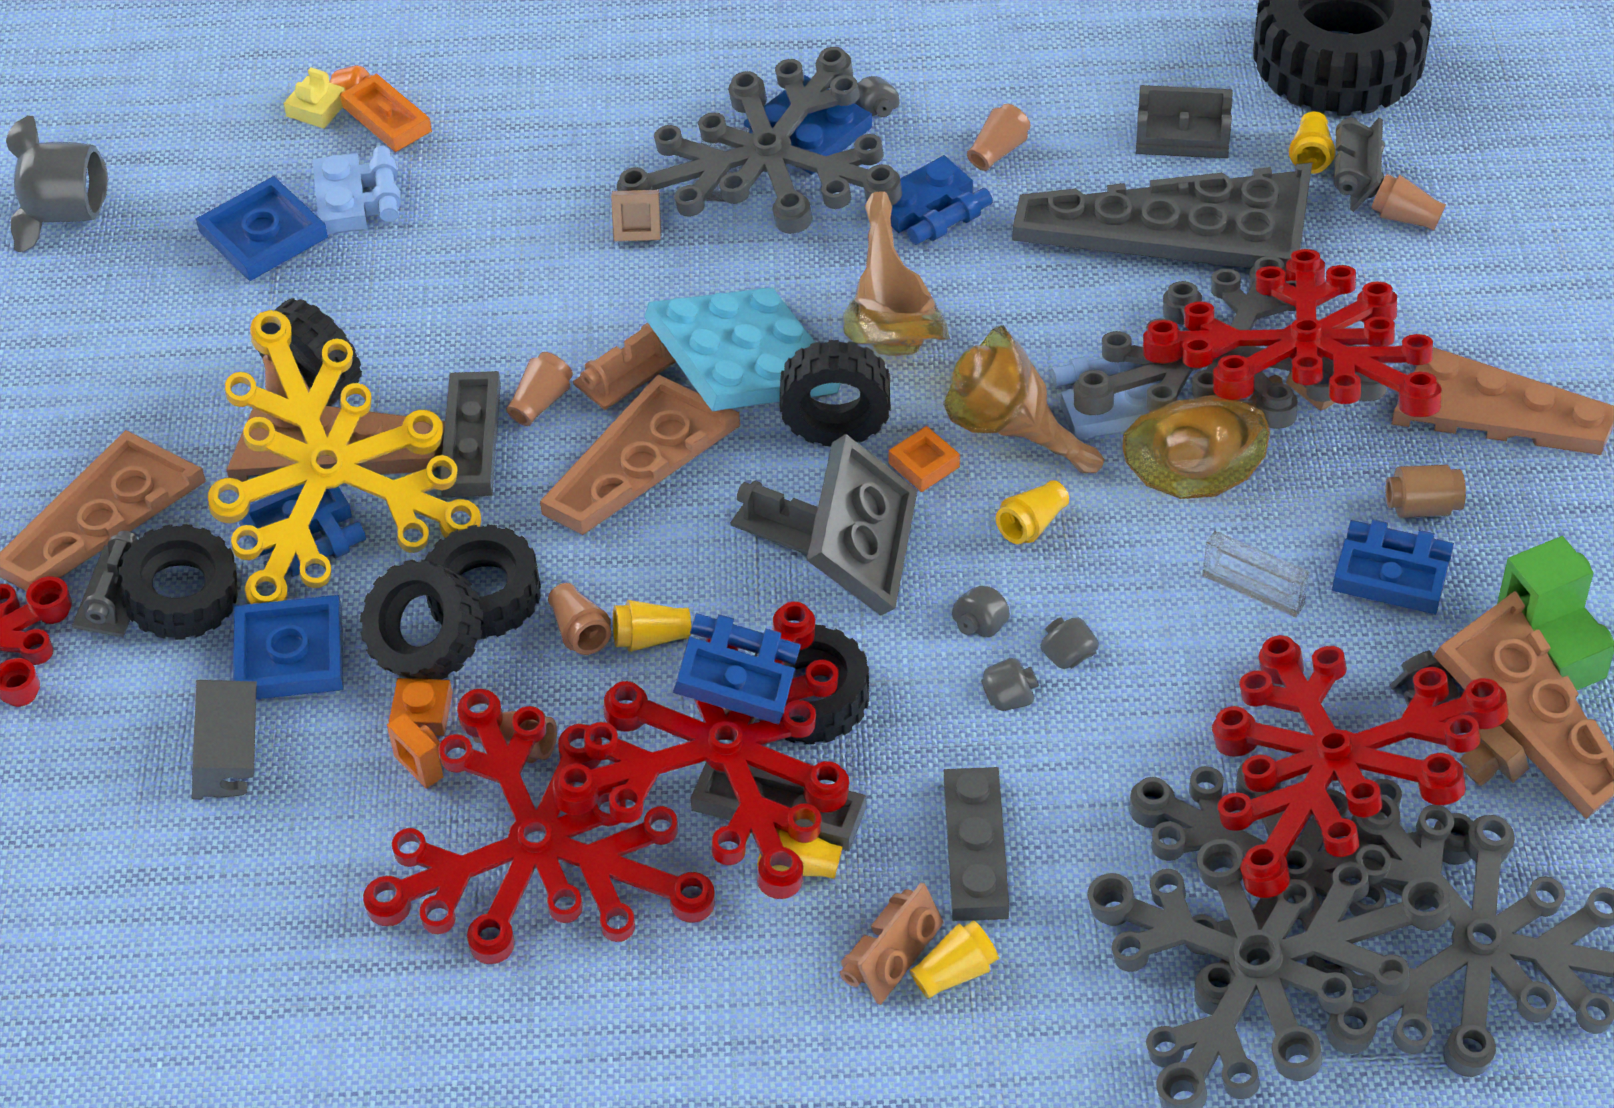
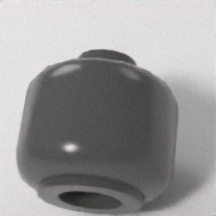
M869 76L858 82L859 99L854 104L872 113V116L887 117L891 114L892 109L899 106V94L890 83L881 77Z
M981 585L970 589L954 603L952 618L957 622L959 630L965 635H971L975 632L983 637H992L1008 621L1010 612L1005 598L999 591L992 587Z
M1060 617L1045 628L1048 634L1043 638L1040 648L1057 667L1062 669L1070 667L1072 669L1083 660L1097 654L1096 650L1099 648V642L1081 618L1075 617L1064 621Z
M1008 658L987 667L984 670L983 679H981L990 705H994L996 709L1001 711L1032 704L1035 699L1032 689L1039 686L1032 667L1024 669L1016 658Z

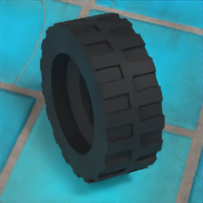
M290 298L274 311L284 314L290 321L292 338L289 347L309 389H311L323 364L322 349L328 341L342 339L352 347V365L341 374L326 405L332 406L341 398V392L347 385L360 381L359 378L362 377L360 359L355 353L356 350L353 344L347 339V335L334 323L331 317L325 315L317 306L308 304L305 300ZM266 323L261 329L266 334H275L280 330V327L275 323ZM334 350L328 354V358L333 362H341L347 357L340 350ZM259 352L260 356L263 358L265 354Z
M829 340V342L820 343L819 341L810 344V347L801 348L796 351L795 356L788 358L785 362L784 371L781 370L780 412H782V420L785 425L790 426L791 432L796 436L804 437L805 441L821 443L822 446L831 447L833 441L847 434L854 441H859L860 443L868 440L870 435H876L881 430L882 424H886L889 418V411H891L889 369L885 368L884 360L880 356L877 357L874 351L868 347L863 348L858 346V343L848 341V343L839 342V340ZM842 383L859 389L860 397L849 403L826 404L811 398L810 392L811 389L819 385Z
M182 524V526L165 525L161 529L155 531L152 529L145 532L143 537L139 540L135 539L130 544L128 552H124L121 558L122 567H119L123 608L127 610L129 619L132 622L135 621L144 632H152L156 637L164 639L166 637H173L175 640H183L185 637L195 636L196 638L205 635V632L210 629L215 630L221 625V621L225 617L228 618L231 615L233 603L236 604L238 597L236 563H234V554L231 548L228 549L225 546V541L220 536L216 537L211 534L210 530L203 527L201 529L194 528L188 524ZM173 566L197 568L205 577V584L200 592L181 598L159 595L152 583L157 572Z
M487 524V526L481 527L472 525L467 526V529L461 531L457 529L449 533L447 538L444 540L440 539L434 545L435 548L432 552H428L425 558L426 561H431L459 573L458 575H462L474 568L487 566L501 568L507 574V584L503 589L493 594L479 597L481 600L479 601V606L483 610L480 639H487V637L494 635L499 637L505 635L507 631L513 628L516 630L523 625V621L527 617L530 618L535 612L534 607L536 603L539 604L541 597L538 566L533 548H529L528 541L522 535L519 537L513 530L497 528V525ZM426 595L432 617L442 625L444 614L440 603L434 597Z
M403 561L404 564L400 566L394 565L387 569V573L383 577L379 576L373 583L374 587L371 592L367 593L364 599V611L360 615L363 629L360 632L362 641L368 647L366 651L369 656L378 661L377 665L384 670L412 679H445L451 672L459 671L464 666L463 663L468 657L471 658L476 650L474 647L482 634L480 627L481 620H483V610L479 606V601L481 600L478 593L470 587L472 584L466 578L458 575L459 573L431 561ZM423 595L432 596L440 603L443 610L444 619L437 637L431 643L420 647L412 646L405 641L400 631L402 614L408 603L414 598Z
M816 624L813 642L807 648L799 650L795 665L787 662L784 663V665L797 670L807 667L813 661L827 660L832 662L838 669L836 691L827 698L807 701L816 710L814 731L804 738L787 737L785 738L786 741L793 743L800 741L805 742V744L833 741L835 737L841 734L846 735L852 731V726L860 723L863 719L864 709H868L869 666H867V657L864 651H860L858 643L853 638L849 639L844 635V632L836 628L832 630L826 628L825 625ZM799 715L791 718V720L799 723L808 720Z

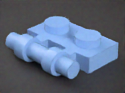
M385 146L376 147L372 151L373 159L369 164L360 165L358 153L312 159L318 217L326 224L327 234L368 229L366 216L379 214L381 220L385 222H392L397 219L398 208L401 205V194L399 188L394 184L398 175L397 163L391 157L389 148ZM376 186L373 192L364 193L363 191L365 187Z
M1084 356L1070 359L1069 365L1051 368V376L1055 387L1069 384L1074 386L1079 376L1089 370H1099L1111 376L1145 365L1125 361L1114 363L1104 358L1087 361ZM1160 381L1115 393L1113 408L1101 415H1086L1077 411L1074 407L1073 389L1061 392L1060 406L1071 433L1079 440L1162 424L1171 415H1155L1147 410V389L1154 384L1160 383Z

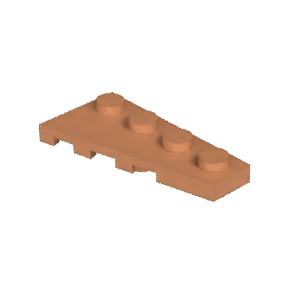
M1433 347L1432 361L1424 365H1417L1414 372H1428L1436 377V382L1442 388L1440 411L1429 417H1412L1399 410L1398 402L1394 409L1391 425L1405 427L1410 426V420L1435 424L1434 431L1456 434L1457 427L1487 432V439L1507 441V438L1514 436L1532 438L1535 446L1601 455L1614 427V406Z
M657 374L541 499L542 515L584 535L740 427L739 412L733 409L711 411L699 393Z
M326 406L320 417V422L327 437L341 410L339 407ZM254 408L252 409L248 420L254 417L267 418L272 422L275 431L306 443L300 427H279L275 425L273 418L269 417L266 413ZM369 411L366 415L360 417L348 444L402 426L406 416ZM441 421L443 425L441 444L432 453L425 455L415 454L405 447L358 465L378 474L414 473L426 469L432 458L442 455L445 421ZM418 422L413 426V429L418 434H428L432 427L426 422ZM256 428L249 435L252 439L261 441L266 439L269 433L263 428ZM242 432L226 471L228 478L244 482L248 480V475H264L295 464V462L268 451L256 452L249 449L244 442V434ZM322 456L317 460V464L321 468L329 469L336 464V461L331 456Z
M125 430L0 552V577L25 591L34 581L47 576L61 578L102 551L104 545L108 546L110 538L117 535L119 531H132L205 483L206 479L203 468Z
M1514 591L1443 643L1434 654V657L1465 690L1471 681L1479 678L1492 679L1505 690L1509 714L1506 721L1500 726L1524 748L1528 758L1587 819L1614 798V750L1596 721L1587 719L1576 701L1579 693L1568 676L1562 677L1548 655L1551 647L1539 629L1533 631L1522 613L1525 605L1517 592Z

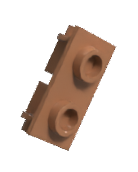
M648 323L644 324L640 331L624 341L625 347L622 349L616 346L595 361H588L585 364V370L580 373V377L573 381V385L602 409H608L657 374L676 363Z
M920 883L914 892L905 889L901 894H893L889 899L888 905L871 925L874 934L879 935L878 938L863 935L852 951L845 955L841 961L843 969L840 971L841 978L853 987H858L861 982L866 983L873 998L879 1005L884 1002L897 983L901 981L907 970L944 924L925 883Z

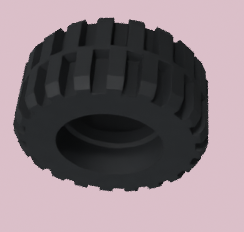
M1259 0L1253 45V58L1257 63L1256 68L1263 80L1268 82L1269 87L1279 96L1285 94L1289 103L1298 107L1306 105L1311 107L1312 111L1322 114L1325 111L1337 112V116H1350L1353 111H1361L1362 114L1375 112L1380 105L1386 108L1400 100V96L1404 97L1422 76L1432 25L1431 4L1429 0ZM1329 31H1340L1352 34H1338Z

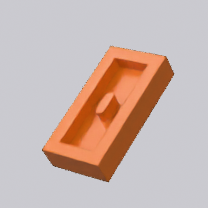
M377 73L340 94L343 108L394 152L432 132L430 118Z

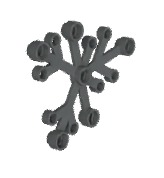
M828 47L820 52L815 63L816 73L805 87L803 85L804 74L802 64L798 60L785 59L776 65L777 83L781 88L785 89L791 105L773 128L770 126L763 107L767 101L763 80L754 72H740L732 78L728 91L732 107L738 112L746 113L753 134L727 126L725 117L720 113L713 112L703 115L698 121L702 140L707 143L719 142L736 148L722 151L682 138L681 130L677 126H662L654 133L657 151L664 156L676 155L692 161L647 173L638 167L629 168L621 173L617 182V191L657 190L698 178L694 185L683 186L674 195L678 212L683 216L691 217L703 211L705 207L704 202L718 184L720 185L723 200L730 204H737L748 198L750 194L749 189L761 173L768 172L777 197L772 208L775 224L780 231L788 234L799 233L807 229L812 223V212L809 200L802 193L794 189L786 164L817 173L822 184L823 202L831 209H840L850 203L851 192L849 183L864 188L866 201L874 192H886L891 205L896 204L902 197L900 176L891 166L879 164L870 169L859 167L862 164L874 165L883 159L882 140L877 135H862L856 139L853 149L828 156L791 145L789 137L807 114L837 105L848 106L859 99L858 83L853 77L851 57L840 47ZM743 165L739 172L728 173L731 168Z
M1262 257L1256 260L1255 265L1249 272V292L1247 295L1240 289L1241 275L1237 271L1220 269L1212 274L1211 293L1215 297L1223 299L1236 313L1230 326L1238 330H1252L1257 319L1284 311H1296V307L1273 296L1262 295L1256 291V271L1267 266L1282 268L1285 271V282L1296 287V281H1286V267L1282 260L1276 257ZM1187 281L1172 283L1163 295L1164 318L1151 320L1146 326V331L1148 330V325L1157 320H1170L1176 324L1184 325L1185 306L1193 302H1202V295L1197 290L1196 285ZM1121 331L1109 332L1102 337V357L1105 360L1114 363L1125 361L1145 366L1111 376L1099 370L1083 372L1073 386L1074 407L1077 411L1086 415H1101L1113 408L1115 393L1162 380L1161 383L1154 384L1147 389V410L1155 415H1169L1177 408V397L1191 372L1200 368L1186 366L1183 363V356L1171 363L1161 364L1148 361L1143 355V347L1132 345V339L1129 334ZM1241 346L1213 359L1212 364L1206 370L1198 371L1193 375V397L1199 398L1216 395L1213 391V370L1221 358L1229 355H1240L1247 358L1264 348ZM1324 356L1322 358V381L1314 385H1303L1306 388L1307 396L1319 402L1331 400L1329 398V379L1334 375L1333 360ZM1288 357L1271 366V368L1287 370L1292 373L1293 359ZM1262 371L1255 374V390L1253 394L1257 397L1256 420L1261 425L1273 429L1286 428L1294 424L1297 419L1298 399L1291 387L1283 383H1272ZM1355 371V374L1361 378V398L1359 401H1375L1385 395V385Z
M1243 763L1238 768L1235 785L1236 793L1246 794L1250 799L1280 789L1281 782L1277 783L1269 791L1253 792L1245 785L1242 772ZM1199 767L1190 776L1189 794L1195 802L1199 803L1200 809L1175 798L1172 788L1164 780L1157 777H1147L1138 782L1131 790L1130 815L1139 825L1154 828L1151 849L1155 856L1162 860H1176L1183 853L1198 851L1204 844L1215 839L1233 841L1241 848L1243 857L1252 847L1265 844L1266 842L1243 830L1231 831L1222 826L1218 802L1222 798L1224 779L1222 774L1213 767ZM1389 779L1375 780L1380 787L1381 794L1389 796L1399 808L1402 798V791L1399 785ZM1201 782H1208L1213 784L1215 787L1211 789L1201 788L1198 784ZM1326 790L1339 810L1338 812L1341 817L1346 818L1348 805L1345 795L1337 790ZM1146 796H1155L1159 799L1151 800L1146 798ZM1285 811L1262 819L1268 836H1270ZM1381 811L1372 816L1379 820L1387 818ZM1451 813L1454 818L1451 832H1456L1463 836H1455L1450 833L1447 840L1444 841L1443 862L1453 865L1464 864L1471 860L1465 850L1464 841L1473 821L1464 814ZM1314 817L1311 818L1297 842L1295 841L1286 856L1287 865L1292 864L1302 867L1300 869L1288 867L1290 880H1303L1312 888L1314 899L1313 911L1307 917L1300 919L1305 932L1321 906L1317 893L1326 897L1333 885V874L1331 873L1342 863L1354 862L1358 851L1363 846L1370 845L1359 839V847L1356 852L1346 857L1332 856L1326 850L1319 851L1324 841L1322 831ZM1438 820L1432 829L1442 830L1444 826ZM1417 831L1407 833L1419 847L1420 837ZM1169 837L1175 839L1177 843L1166 845L1160 839ZM1385 844L1378 845L1389 853L1390 858L1397 859ZM1367 858L1362 860L1365 867L1370 870L1381 869L1380 863L1374 859ZM1344 880L1342 882L1346 886H1354V884ZM1383 881L1378 884H1369V891L1365 897L1372 898L1376 901V904L1366 905L1356 901L1351 903L1349 909L1354 916H1359L1384 908L1386 894L1383 888L1402 896L1405 886ZM1300 895L1291 896L1294 904L1300 903L1305 899V897ZM1278 896L1260 898L1252 910L1259 930H1262L1277 904ZM1424 906L1420 909L1425 910L1431 908L1432 906ZM1203 914L1192 917L1196 923L1237 938L1230 920L1217 922L1214 918ZM1185 944V946L1195 954H1208L1206 952H1203L1201 950H1198ZM1317 956L1307 958L1306 965L1327 974L1332 972L1341 973L1340 965L1328 964ZM1221 959L1219 963H1212L1201 969L1196 976L1194 1000L1197 1006L1209 1015H1213L1235 977L1231 972L1229 961ZM1256 959L1258 965L1268 962L1265 959ZM1221 981L1226 983L1228 986L1218 988L1213 986L1210 982ZM1281 982L1283 989L1285 990L1289 985ZM1334 988L1330 989L1326 993H1335L1341 991L1342 989Z
M1381 794L1383 805L1380 811L1387 816L1386 819L1379 820L1372 816L1365 818L1352 816L1351 821L1356 824L1359 839L1370 844L1363 846L1358 851L1354 862L1365 867L1362 860L1371 858L1378 861L1381 865L1379 870H1370L1365 867L1368 873L1369 884H1378L1383 881L1406 886L1410 881L1420 877H1432L1442 881L1450 893L1451 913L1448 920L1454 926V930L1451 936L1452 945L1415 969L1409 968L1411 981L1409 988L1404 993L1397 996H1388L1378 992L1363 1003L1354 1001L1352 1006L1343 1013H1331L1326 1025V1035L1334 1048L1346 1054H1357L1366 1050L1376 1033L1377 1023L1402 1008L1401 1018L1393 1032L1394 1042L1405 1053H1421L1426 1049L1433 1033L1432 1025L1426 1018L1429 989L1466 966L1461 1025L1451 1032L1444 1046V1058L1448 1066L1457 1074L1466 1077L1478 1076L1488 1069L1496 1053L1495 1040L1490 1032L1486 1030L1491 972L1517 1001L1518 1012L1526 1020L1535 1023L1543 1022L1549 1018L1556 1006L1557 998L1554 990L1543 982H1532L1514 959L1533 962L1576 1012V1020L1583 1030L1592 1034H1600L1610 1027L1614 1020V1002L1602 993H1591L1573 970L1614 978V952L1572 944L1598 927L1605 928L1614 924L1613 889L1600 887L1593 890L1583 908L1538 938L1514 934L1540 916L1548 917L1554 915L1564 901L1565 891L1561 883L1556 879L1547 876L1539 877L1532 882L1524 898L1496 915L1501 863L1508 857L1515 841L1514 831L1505 819L1496 815L1478 817L1472 822L1464 841L1465 850L1469 857L1476 862L1471 910L1441 874L1444 841L1449 837L1454 825L1453 815L1447 808L1441 805H1429L1421 811L1416 823V831L1420 837L1419 847L1400 826L1398 806L1385 795ZM1437 819L1443 824L1444 829L1434 830L1427 825L1425 820ZM1483 830L1496 833L1500 836L1501 840L1493 841L1488 839L1484 835ZM1385 844L1397 859L1390 858L1389 853L1378 845ZM1543 890L1549 892L1555 901L1552 903L1541 901L1536 891ZM1603 901L1612 908L1613 913L1605 914L1600 912L1595 907L1594 902ZM1480 932L1487 935L1492 940V943H1479L1474 938L1473 933ZM1341 966L1340 972L1351 980L1353 988L1376 987L1374 978L1358 975L1352 970ZM1392 970L1385 972L1382 977L1388 980H1395L1402 974ZM1527 996H1539L1544 1000L1546 1008H1534L1529 1004ZM1594 1006L1601 1009L1605 1014V1019H1593L1588 1014L1586 1008ZM1345 1016H1354L1363 1022L1364 1027L1352 1029L1345 1024L1343 1018ZM1409 1026L1417 1028L1421 1032L1423 1039L1414 1041L1407 1038L1403 1028ZM1470 1038L1477 1041L1482 1046V1051H1469L1464 1046L1462 1040Z
M1215 839L1204 844L1197 854L1199 874L1204 884L1219 892L1237 937L1235 938L1193 921L1185 900L1186 889L1184 879L1176 870H1159L1150 879L1152 899L1156 905L1163 909L1135 899L1131 882L1120 874L1108 873L1093 880L1088 888L1087 896L1091 912L1098 921L1110 926L1121 925L1127 921L1148 929L1139 933L1132 931L1123 932L1113 940L1112 952L1114 961L1121 970L1127 972L1138 971L1146 965L1149 955L1186 944L1229 961L1231 972L1235 976L1213 1015L1177 1027L1160 1026L1148 1034L1146 1046L1149 1058L1155 1065L1164 1068L1156 1081L1161 1106L1163 1108H1203L1207 1100L1205 1079L1218 1056H1220L1223 1064L1222 1080L1228 1095L1236 1099H1247L1258 1091L1260 1080L1257 1066L1246 1057L1235 1029L1256 990H1258L1276 1035L1272 1042V1054L1277 1071L1285 1078L1293 1081H1304L1315 1075L1322 1065L1319 1038L1312 1030L1298 1026L1281 982L1317 996L1320 1007L1328 1013L1340 1014L1347 1011L1354 1002L1352 982L1346 975L1338 972L1327 974L1296 962L1317 956L1374 978L1375 986L1382 994L1397 996L1404 993L1409 988L1411 981L1409 965L1404 958L1393 954L1383 956L1353 943L1410 925L1424 931L1439 928L1448 920L1451 913L1450 893L1447 886L1436 878H1416L1405 886L1402 892V902L1342 921L1351 903L1363 899L1369 891L1368 873L1365 867L1356 862H1345L1334 870L1333 885L1307 931L1286 938L1296 919H1303L1313 911L1314 899L1310 885L1303 880L1291 879L1287 889L1277 895V904L1262 930H1259L1240 883L1243 879L1241 872L1242 850L1231 840ZM1222 867L1230 869L1225 872H1214ZM1347 878H1356L1360 880V882L1354 886H1346L1342 884V882ZM1165 885H1175L1177 887L1169 893L1159 891ZM1294 895L1305 897L1302 902L1296 904L1286 901ZM1111 902L1121 903L1114 907H1105ZM1424 906H1432L1436 908L1435 910L1428 912L1418 910ZM1129 947H1135L1139 949V951L1132 956H1124L1121 954L1124 949ZM1256 959H1265L1268 961L1261 965L1250 964L1252 961ZM1392 970L1402 974L1395 980H1388L1382 977L1385 972ZM1334 988L1345 991L1338 998H1331L1325 995L1327 991ZM1162 1042L1175 1044L1171 1050L1166 1052H1160L1155 1049ZM1193 1048L1186 1062H1180L1184 1051ZM1295 1055H1304L1308 1058L1300 1063L1288 1062ZM1238 1073H1246L1251 1076L1244 1083H1234L1231 1081V1078ZM1181 1091L1193 1093L1192 1096L1186 1099L1173 1098Z

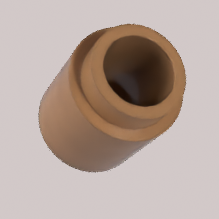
M1447 464L1399 466L1395 470L1394 477H1388L1386 480V502L1389 508H1395L1399 518L1450 516L1453 510H1462L1464 508L1466 500L1464 474L1461 469H1450Z

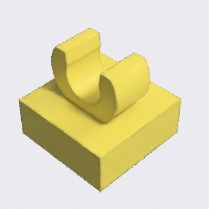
M310 67L308 70L309 76H306L302 82L298 81L296 83L295 90L283 103L286 117L325 129L343 108L340 94L346 89L329 83V76L326 72Z

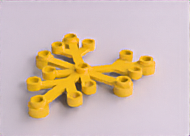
M274 310L263 311L254 317L250 326L251 342L257 351L270 355L288 399L256 386L254 378L245 372H236L227 378L225 382L226 398L234 406H249L300 427L306 443L275 431L272 422L267 418L254 417L248 420L244 426L243 434L244 442L249 449L256 452L268 451L295 462V464L244 482L234 478H223L216 481L208 492L209 510L212 516L220 522L236 523L248 514L251 502L304 483L305 485L289 518L259 529L251 525H243L238 527L232 534V550L242 560H253L263 550L275 546L265 569L253 573L246 582L245 597L247 604L287 600V584L284 577L295 554L300 562V578L306 586L321 588L329 582L331 578L330 561L324 555L319 554L309 525L326 489L336 488L343 483L386 500L398 529L397 542L404 551L409 553L423 550L427 545L429 535L427 525L422 520L417 519L414 512L439 522L440 531L445 538L449 536V533L457 529L461 531L467 529V526H481V513L478 507L471 501L456 499L448 503L424 493L432 489H449L456 482L457 465L448 456H436L429 461L426 469L395 480L358 465L405 447L409 451L420 455L435 451L441 444L443 434L442 422L435 413L429 410L413 411L406 416L402 426L348 444L360 417L366 415L371 408L370 390L363 384L352 383L347 385L341 392V410L327 437L320 422V417L341 374L352 365V347L342 339H332L323 346V364L308 393L289 347L292 333L288 318ZM266 323H275L280 327V330L275 334H266L261 328ZM334 350H340L347 357L341 362H333L328 358V354ZM238 383H244L250 387V391L243 396L235 395L231 389ZM358 394L364 397L365 403L354 407L348 404L346 400L350 395ZM418 422H426L432 427V430L428 434H418L413 429V426ZM256 428H263L269 433L268 437L261 441L252 439L249 434ZM322 456H331L335 459L336 464L332 468L324 469L317 464V460ZM443 466L450 470L451 475L447 479H438L433 475L432 471L436 467ZM226 490H232L239 497L235 502L227 504L223 503L219 496ZM463 511L470 516V521L464 525H459L452 520L451 516L455 512ZM408 529H417L422 533L423 537L417 542H409L404 538L403 534ZM244 536H252L257 540L256 546L249 550L240 548L237 543ZM312 564H319L324 567L325 573L319 578H312L307 575L306 569ZM262 582H271L275 585L276 590L272 595L262 596L256 591V588Z

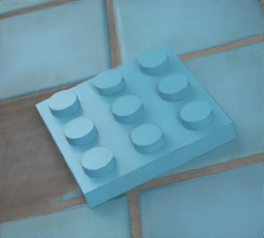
M773 287L653 301L648 303L644 316L711 411L780 402L781 370L784 371L785 362L788 358L795 356V352L799 349H805L810 347V344L815 343ZM841 383L819 385L811 389L810 395L815 397L836 394Z

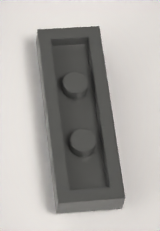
M499 371L454 372L449 374L442 455L450 457L456 463L457 478L451 488L441 490L442 497L493 496L501 390ZM441 466L440 479H447L451 472L448 468Z
M705 763L690 798L691 809L698 813L731 821L739 803L725 772L717 771ZM748 765L762 797L789 808L798 804H807L804 798V787ZM849 791L847 802L842 808L834 812H820L822 820L821 831L818 837L831 844L842 846V850L850 851L866 810V795ZM800 819L795 822L800 827H810L813 825L807 819Z
M999 767L944 769V798L952 921L1009 919V895Z

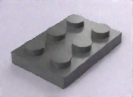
M847 434L831 444L807 561L881 616L896 608L918 490Z

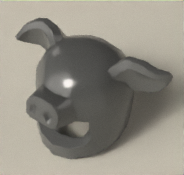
M27 115L14 123L8 132L6 143L8 150L18 158L14 173V190L20 208L11 217V233L14 239V250L23 252L33 247L39 240L42 222L95 220L106 198L109 178L106 163L95 145L75 142L39 143L34 116ZM87 168H88V175H89V189H88V193H87V188H86Z

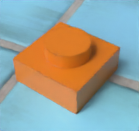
M925 426L888 450V464L920 492H923L960 468V454L928 426Z
M397 678L389 722L405 713L419 728L426 725L436 736H445L453 694L450 680Z
M405 713L386 724L394 757L426 789L444 777L439 758L440 741L429 727L423 725L419 728Z

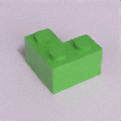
M1562 535L1508 557L1497 604L1514 591L1517 592L1525 605L1522 613L1533 631L1539 629L1551 647L1548 655L1562 677L1568 676L1576 690H1579L1607 678L1614 654V640L1610 631L1603 624H1598L1585 608L1594 575L1590 563L1583 554L1576 552Z

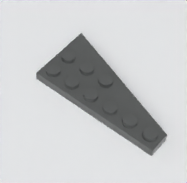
M1312 163L1296 164L1295 171L1272 174L1271 167L1253 169V175L1247 177L1229 178L1221 172L1150 180L1149 187L1126 190L1125 183L1107 185V192L1083 194L1076 188L1020 194L1013 223L1012 241L1249 269L1255 265L1256 260L1259 258L1276 257L1282 260L1286 267V262L1291 259V254L1301 249Z

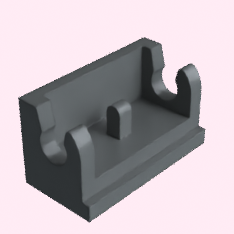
M1140 85L1136 154L1228 158L1233 89Z
M196 680L192 799L202 800L203 796H242L247 793V782H228L223 779L254 778L257 681Z

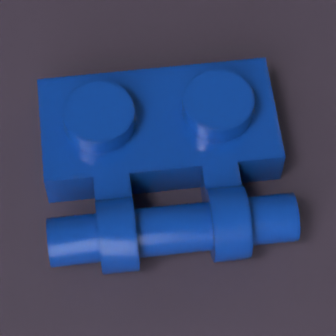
M943 155L900 178L902 197L896 204L892 205L891 227L898 233L907 229L908 237L915 245L927 239L935 241L946 235L947 228L960 221L968 223L979 217L981 210L993 203V198L986 188L973 193V180L949 158Z
M305 483L250 504L248 514L238 521L239 525H251L259 529L289 518ZM339 486L326 489L309 525L311 534L319 531L322 534V537L314 540L319 554L325 557L332 555L335 559L350 552L349 547L366 540L365 532L358 521L343 528H340L338 523L352 518L350 504ZM246 536L254 548L257 540L252 536ZM275 546L263 550L258 557L272 552ZM296 554L286 573H290L292 577L300 574V562ZM268 560L263 562L264 567H266Z
M1373 519L1372 523L1368 524L1351 520L1335 572L1332 591L1436 615L1454 543L1435 539V533L1419 530L1417 535L1388 528V523Z
M696 613L690 634L710 639V642L689 636L673 693L779 724L784 713L795 668L776 663L774 660L777 659L795 665L801 644L781 639V633L765 628L764 633L735 625L733 624L734 618L718 614L717 619ZM727 645H730L753 653H757V657L726 647Z

